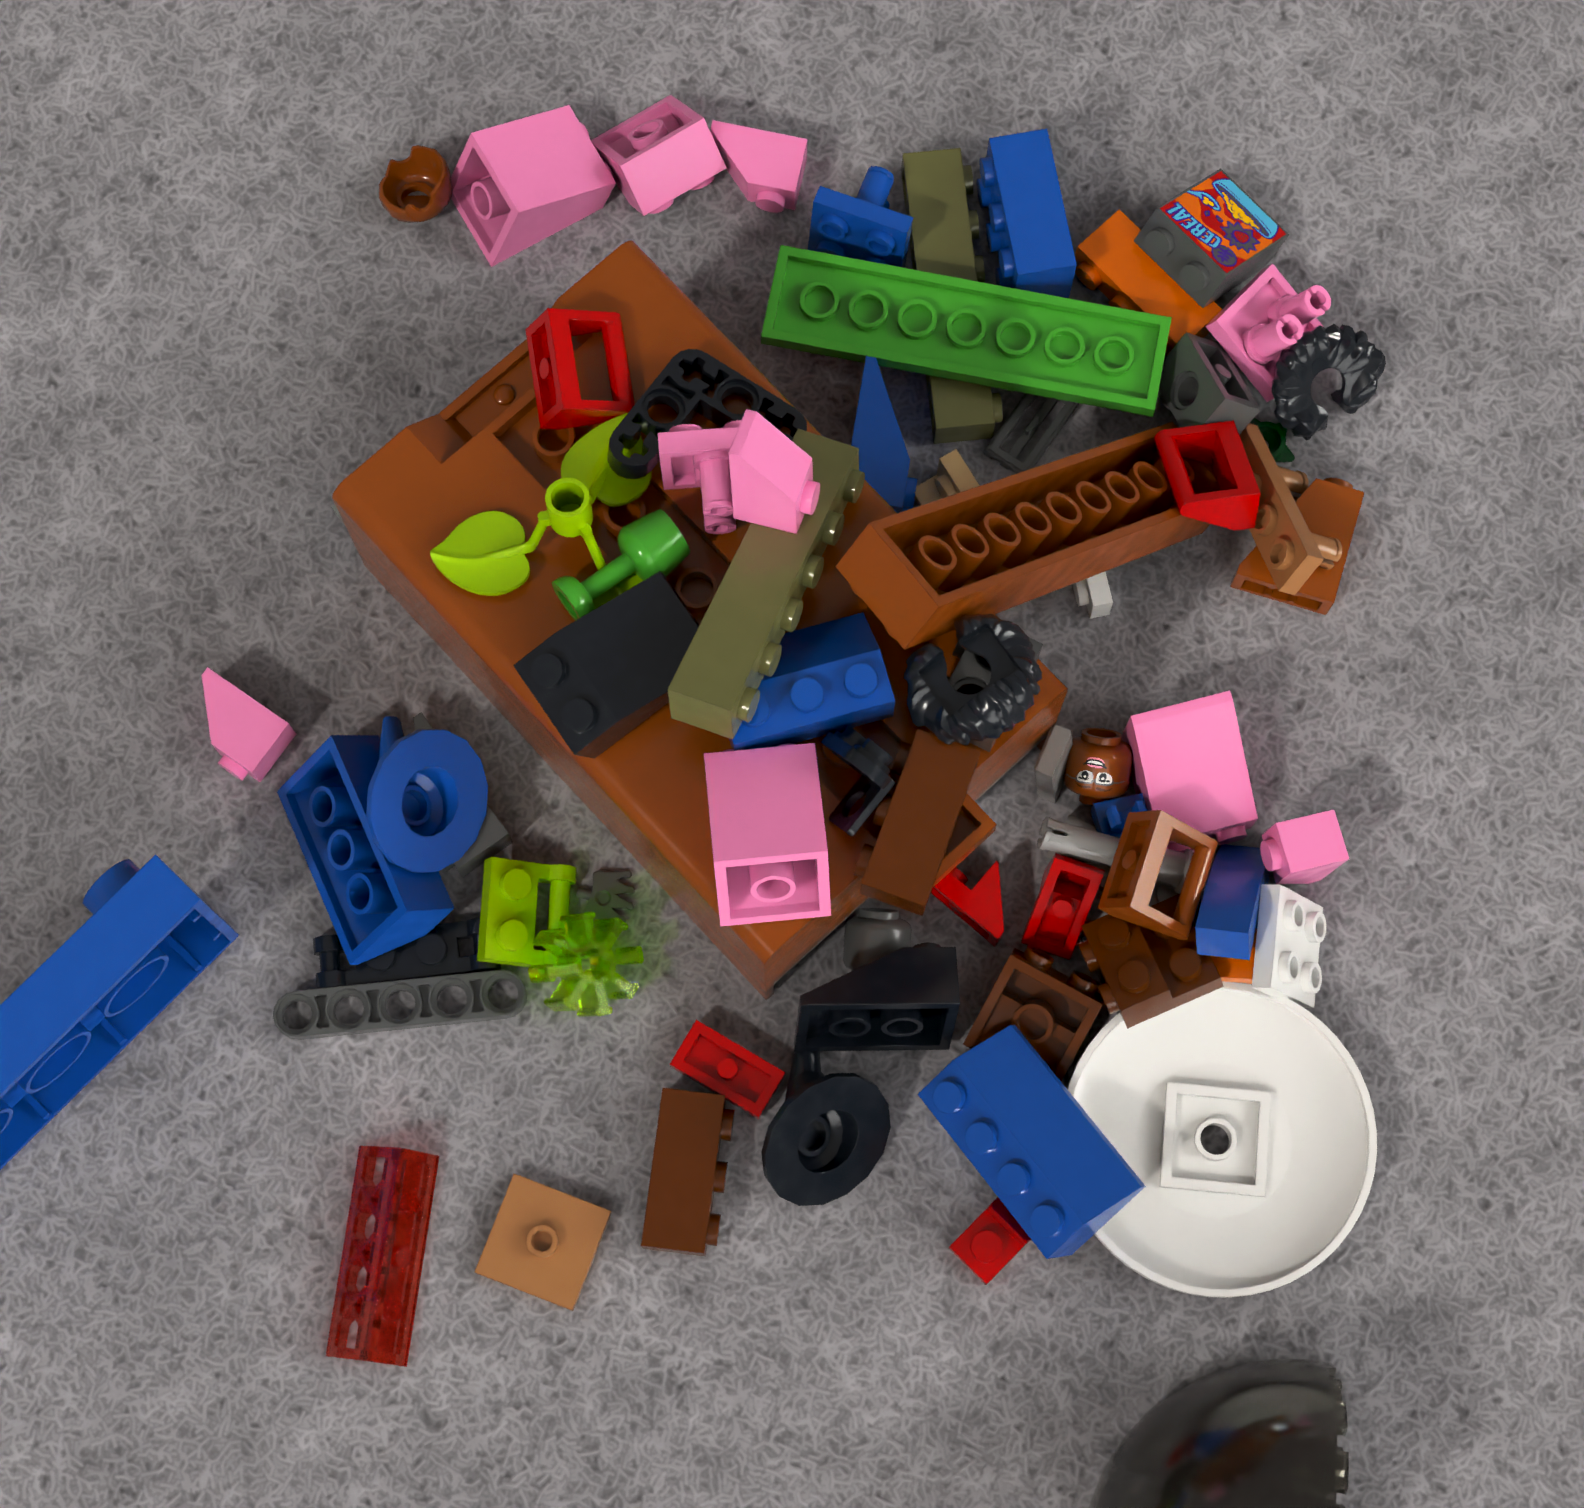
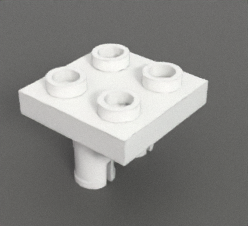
M1261 884L1252 988L1269 996L1288 998L1303 1008H1314L1315 993L1320 990L1322 983V972L1318 959L1320 943L1326 935V919L1323 914V907L1282 885Z

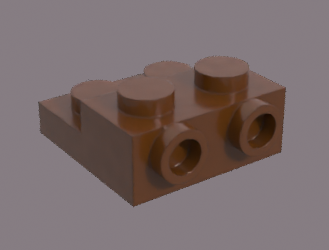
M1180 894L1150 907L1173 918ZM1109 914L1081 926L1086 937L1085 941L1078 943L1082 956L1090 972L1100 969L1105 983L1097 987L1110 1015L1118 1011L1120 1012L1127 1029L1224 987L1211 956L1197 954L1194 922L1188 940H1179Z
M1027 946L1024 952L1014 948L963 1045L972 1049L1006 1027L1016 1025L1054 1074L1062 1081L1104 1003L1101 994L1097 992V986L1100 984L1090 976L1073 970L1070 977L1053 969L1051 966L1054 963V959L1035 947Z

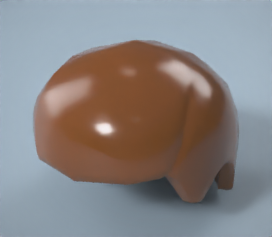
M421 145L413 146L410 156L405 160L396 161L391 159L385 177L382 178L379 184V199L382 206L392 217L401 222L411 223L430 220L443 211L452 197L451 174L446 160L436 149ZM415 191H420V192H423V193L427 194V195H409V196H407L408 194H410V193H412V192H415Z

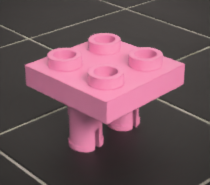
M1272 263L1262 269L1205 327L1266 402L1274 399L1272 381L1275 378L1276 363L1282 350L1290 349V346L1301 339L1303 332L1312 331L1318 326L1324 327L1317 317L1323 315L1330 308L1331 298L1327 290L1319 285H1313L1297 294Z
M742 420L731 421L725 424L724 428L702 429L699 425L681 424L670 428L669 432L658 433L659 458L664 490L700 487L705 532L709 534H725L736 530V519L733 518L728 453Z

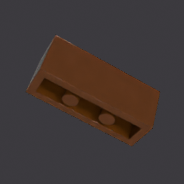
M917 729L912 744L902 741L891 773L900 775L894 795L888 793L878 804L873 819V824L882 827L875 847L864 844L854 871V875L863 878L860 894L923 916L981 751L957 742H953L950 745L945 744L934 734Z
M662 1088L641 1241L643 1249L706 1257L707 1245L717 1246L721 1214L711 1213L714 1192L724 1193L728 1162L718 1161L721 1140L731 1141L735 1110L725 1109V1095Z

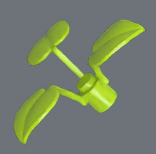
M628 413L598 425L569 449L562 461L561 479L554 481L548 487L545 494L547 510L538 513V523L527 542H525L524 528L516 518L500 511L482 512L460 523L442 543L430 551L431 559L439 571L452 583L469 592L485 596L507 594L516 590L527 581L530 567L525 554L531 553L537 548L547 526H551L556 533L564 537H577L581 535L597 570L604 567L606 563L591 528L593 522L591 505L595 502L596 498L608 506L626 505L639 498L646 491L652 477L651 471L646 476L638 479H626L617 475L610 468L607 461L609 439ZM641 436L632 449H623L624 456L630 458L634 453L641 455L643 446ZM635 573L631 574L593 600L595 609L644 580Z

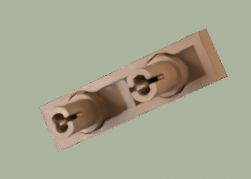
M1249 423L1239 436L1261 492L1255 528L1249 530L1278 591L1295 596L1318 566L1327 570L1335 566L1333 561L1338 562L1341 558L1342 545L1337 538H1328L1312 533L1309 530L1296 504V500L1300 497L1299 494H1303L1308 488L1307 475L1301 471H1293L1278 466L1258 426Z

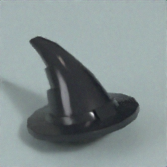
M820 1051L795 1052L785 1102L768 1126L761 1151L764 1176L779 1197L798 1206L824 1205L847 1195L869 1176L884 1153L891 1128L889 1104L879 1088L873 1082L855 1073H830L824 1075L821 1073Z

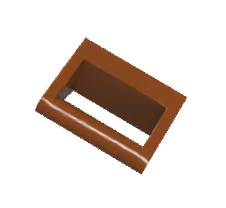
M1162 810L1129 812L1098 909L1113 917L1179 940H1188L1218 842ZM1169 841L1194 849L1173 918L1149 906Z

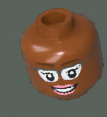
M1086 728L1081 730V736L1073 738V745L1068 756L1063 778L1065 786L1072 792L1079 794V801L1081 803L1093 806V803L1108 801L1110 798L1123 795L1128 790L1133 753L1129 744L1122 740V734L1111 729Z

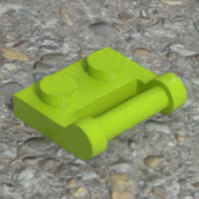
M498 857L485 859L477 961L537 969L569 970L571 953L566 952L570 886L576 883L577 868L563 864L549 865ZM538 882L550 884L546 950L534 949Z

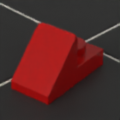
M1055 853L1044 870L1040 891L1024 929L1021 943L1070 960L1082 930L1081 926L1085 923L1105 870Z
M996 861L972 890L965 886L968 881L967 877L955 867L933 887L931 894L995 947L1004 933L999 863Z
M997 1197L949 1246V1249L987 1285L1031 1238Z

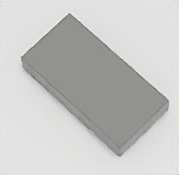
M1056 724L1054 727L1051 726L1034 766L1037 794L1040 798L1052 803H1056L1063 787L1066 763L1073 745L1072 730Z

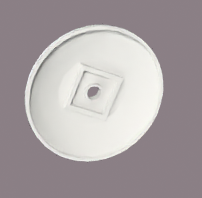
M1222 981L1224 987L1128 1029L1121 1014L1118 1013L1099 1031L1087 1046L1075 1067L1067 1090L1146 1186L1095 1233L1098 1240L1127 1267L1159 1285L1191 1295L1232 1298L1270 1291L1291 1283L1313 1270L1340 1246L1362 1213L1370 1193L1377 1158V1129L1370 1095L1360 1070L1341 1041L1322 1021L1288 998L1269 996L1252 988L1251 984ZM1211 1125L1218 1126L1227 1133L1229 1145L1223 1154L1214 1155L1203 1148L1201 1133L1205 1127Z

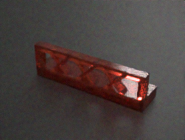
M359 1146L326 1356L407 1367L440 1156L400 1147ZM376 1159H385L382 1180L375 1186L373 1177ZM373 1213L375 1217L374 1231L367 1239L365 1235L366 1221ZM364 1266L367 1272L365 1286L359 1292L356 1286L358 1272ZM356 1320L358 1331L355 1349L346 1348L349 1327Z

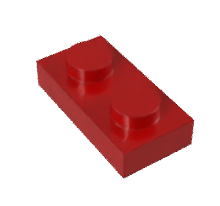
M698 1020L695 1021L670 1062V1067L715 1094L725 1095L727 1101L757 1119H760L786 1075V1072Z

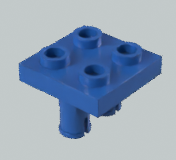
M869 167L856 198L820 186L813 201L808 250L905 268L914 217L889 209L890 204L887 198L894 183L893 174L882 167Z

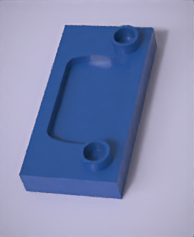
M156 854L141 869L130 859H126L115 864L102 874L90 887L83 899V905L93 916L0 1005V1170L239 936L222 917Z

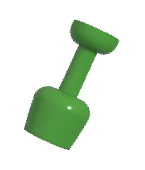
M658 509L625 525L620 530L617 538L618 547L622 555L581 583L572 576H562L552 582L556 595L575 621L595 610L593 600L631 574L635 573L642 580H646L660 571L666 577L690 554L689 546L682 533L663 510Z

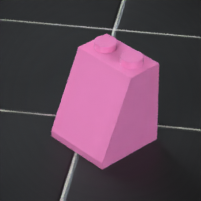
M570 105L472 132L451 176V200L492 267L602 209L616 182L611 168L602 160L592 144L586 127L579 122Z
M1230 690L1130 716L1122 733V740L1128 743L1132 749L1131 779L1136 794H1143L1147 810H1162L1211 838L1216 837L1218 845L1229 844L1247 837L1246 829H1250L1254 825L1258 816ZM1169 841L1167 846L1168 849H1172L1184 853L1186 849L1194 850L1190 847L1172 841Z
M788 743L777 747L735 751L734 749H728L722 752L704 753L720 927L831 916L828 848L815 743L798 745Z

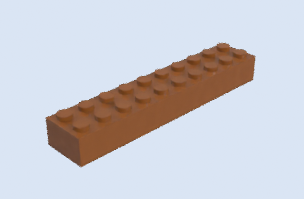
M1173 422L870 522L835 567L848 581L853 592L863 599L883 623L887 633L897 640L905 650L955 630V620L962 618L964 615H994L1202 534L1210 524L1182 516L1179 512L1154 440L1155 435L1159 431L1178 428ZM1182 457L1195 494L1220 491L1211 465Z

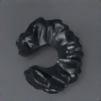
M1335 324L1327 328L1318 326L1312 331L1303 332L1301 339L1297 340V343L1290 346V349L1282 350L1276 363L1275 378L1272 381V394L1277 405L1274 411L1275 417L1284 428L1292 430L1293 436L1309 440L1317 431L1325 430L1328 421V412L1311 398L1310 388L1315 376L1324 369H1337L1342 377V388L1331 394L1332 400L1344 412L1353 414L1358 408L1369 402V399L1375 394L1378 379L1384 372L1386 365L1384 354L1381 350L1376 349L1375 344L1368 342V336L1365 332L1360 330L1355 333L1353 328L1348 325L1342 324L1340 328Z
M993 614L964 615L954 622L956 637L962 648L980 655L988 662L991 668V679L985 689L975 694H963L956 691L950 685L947 678V664L943 650L937 644L925 642L921 648L915 650L906 660L907 668L903 677L908 682L907 706L913 724L918 727L926 726L940 741L948 745L953 742L968 745L971 740L983 741L986 738L998 739L1002 732L1013 730L1016 723L1025 720V711L1034 705L1033 695H1038L1040 692V686L1037 682L1042 679L1041 669L1035 661L1036 652L1032 650L1033 645L1029 637L1019 625L1010 621L1000 620Z

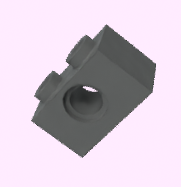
M1186 332L1165 357L1159 386L1160 400L1172 412L1180 427L1234 420L1240 435L1261 410L1227 352L1219 343Z

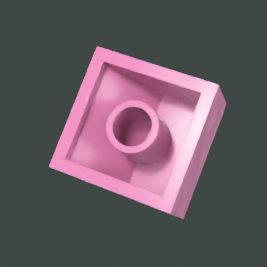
M672 95L667 96L591 140L602 160L611 168L613 178L628 203L643 216L648 213L656 214L666 210L673 204L674 198L688 190H698L709 185L714 180V175L727 168L704 117Z

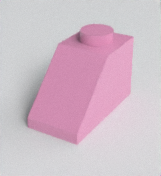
M712 120L711 134L727 167V171L746 199L755 202L758 208L767 212L779 213L784 208L795 210L807 161L808 139Z
M746 409L728 453L733 518L797 534L804 514L812 515L814 513L820 494V483L813 481L812 457L757 411Z
M207 667L201 676L211 744L222 756L218 764L241 781L249 774L261 782L296 736V733L284 719Z
M1335 810L1278 822L1262 834L1263 841L1260 844L1261 858L1265 868L1273 872L1276 884H1309L1317 882L1349 860Z

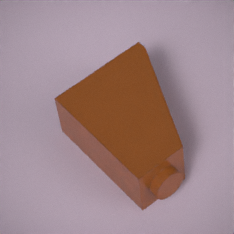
M1316 478L1296 500V504L1309 530L1318 535L1339 539L1342 545V555L1338 562L1333 561L1335 566L1330 570L1318 566L1295 596L1278 591L1257 545L1239 564L1230 587L1326 615L1336 598L1365 492L1353 489L1351 483L1339 478H1326L1324 480Z

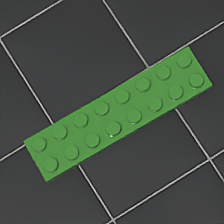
M780 245L761 333V344L865 363L866 356L875 357L878 365L1153 417L1172 317Z

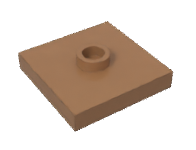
M513 1174L475 1273L573 1311L612 1211L520 1175Z

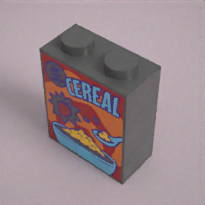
M1220 168L1158 206L1136 236L1134 242L1204 308L1262 270L1270 262L1289 234Z

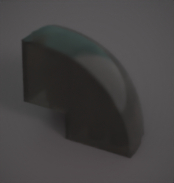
M1273 1358L1243 1362L1218 1369L1192 1380L1165 1397L1149 1410L1128 1432L1105 1467L1094 1491L1089 1508H1345L1343 1504L1336 1503V1493L1346 1495L1349 1477V1452H1344L1343 1447L1337 1446V1435H1346L1348 1423L1346 1403L1342 1401L1341 1379L1335 1378L1336 1368L1332 1363L1299 1358Z

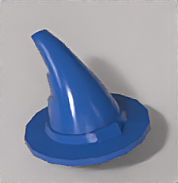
M394 716L384 717L379 744V761L368 786L366 817L373 842L390 863L409 872H438L460 860L476 841L485 819L488 783L482 761L467 740L448 730L418 729L404 736L399 718Z

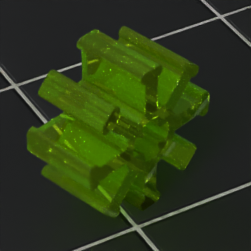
M590 911L562 915L560 922L564 923L565 931L563 928L539 931L533 944L544 947L555 955L557 960L554 965H530L528 967L530 981L532 983L554 982L556 977L561 978L551 997L544 1000V1004L553 1011L577 1010L579 1017L604 1016L613 1012L612 1007L608 1006L607 997L610 1000L632 999L639 989V984L630 983L616 973L615 970L618 964H642L644 962L642 947H618L615 949V952L611 950L621 932L628 929L627 923L618 917L595 919L593 922L596 914ZM582 960H590V969H582Z

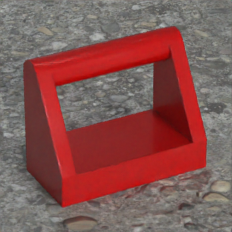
M547 308L525 329L540 429L560 430L604 423L619 415L629 413L633 408L635 402L620 313ZM602 332L613 401L581 400L571 336Z
M1234 420L1164 429L1155 435L1154 440L1182 516L1234 531L1255 528L1261 492ZM1182 457L1211 465L1220 491L1195 494Z

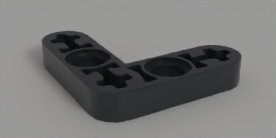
M687 349L680 351L670 360L613 431L609 439L607 461L610 468L617 475L626 479H638L646 476L660 461L658 433L669 432L670 428L677 425L689 424L697 413L721 428H724V425L731 421L742 420L744 413H731L722 404V400L731 395H739L747 399L751 405L750 410L757 411L758 413L760 411L765 412V419L778 430L782 429L783 426L791 430L790 435H784L791 441L798 429L807 431V422L796 408L711 355L697 349ZM694 371L701 374V380L694 378L690 383L683 380V374L689 376ZM718 383L719 385L714 392L713 398L708 397V391L711 390L713 392L715 384ZM665 404L675 410L677 418L669 423H659L654 421L647 411L654 405ZM641 432H643L647 437L643 441L641 455L634 453L630 458L624 456L623 449H632L639 441Z

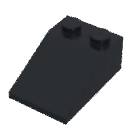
M659 571L560 629L513 666L573 754L595 759L669 703L668 687L699 624L665 575Z
M930 942L920 943L913 947H902L800 995L794 1052L949 1050L960 1006L956 947H941L939 944Z

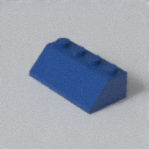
M331 735L277 791L350 965L361 964L427 935L455 909L439 871L409 872L390 863L373 842L366 811L368 786L379 761V735Z
M1016 1025L1006 1027L953 1059L918 1093V1096L1046 1259L1072 1255L1146 1187Z

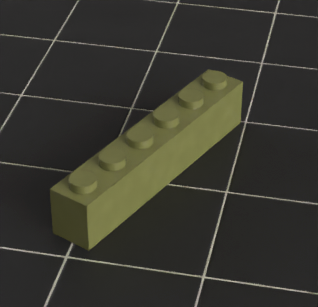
M961 148L903 153L901 177L906 215L914 217L909 240L912 268L914 270L985 283L983 256H974L972 240L979 239L977 210H968L967 195L973 194L974 190L971 165L963 166ZM926 375L934 444L990 439L993 437L995 423L1002 422L1003 419L1002 402L999 392L991 393L990 386Z
M801 429L797 430L792 441L812 457L813 481L820 483V494L816 509L812 515L804 514L797 534L754 523L750 524L668 687L672 719L730 739H734L742 720L746 722L752 720L760 699L758 687L764 675L771 677L776 671L782 652V646L779 644L785 632L792 633L799 623L803 610L801 598L806 588L814 589L820 579L824 566V557L822 555L827 545L835 546L840 538L845 520L843 512L847 503H856L861 494L865 473L859 471V448Z

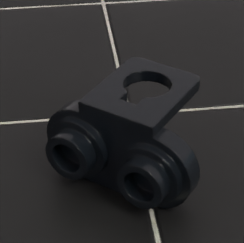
M848 725L842 733L836 731L833 734L829 731L821 743L861 775L829 816V820L849 836H853L896 782L889 776L891 770L888 768L894 758L872 740L866 739ZM866 795L861 807L848 817L853 805Z

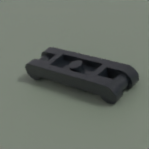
M480 917L467 921L437 924L427 935L358 964L354 970H341L340 954L345 952L338 935H324L313 938L314 955L319 956L321 971L316 974L317 989L501 970V964L477 961ZM473 938L474 954L460 957L458 940Z

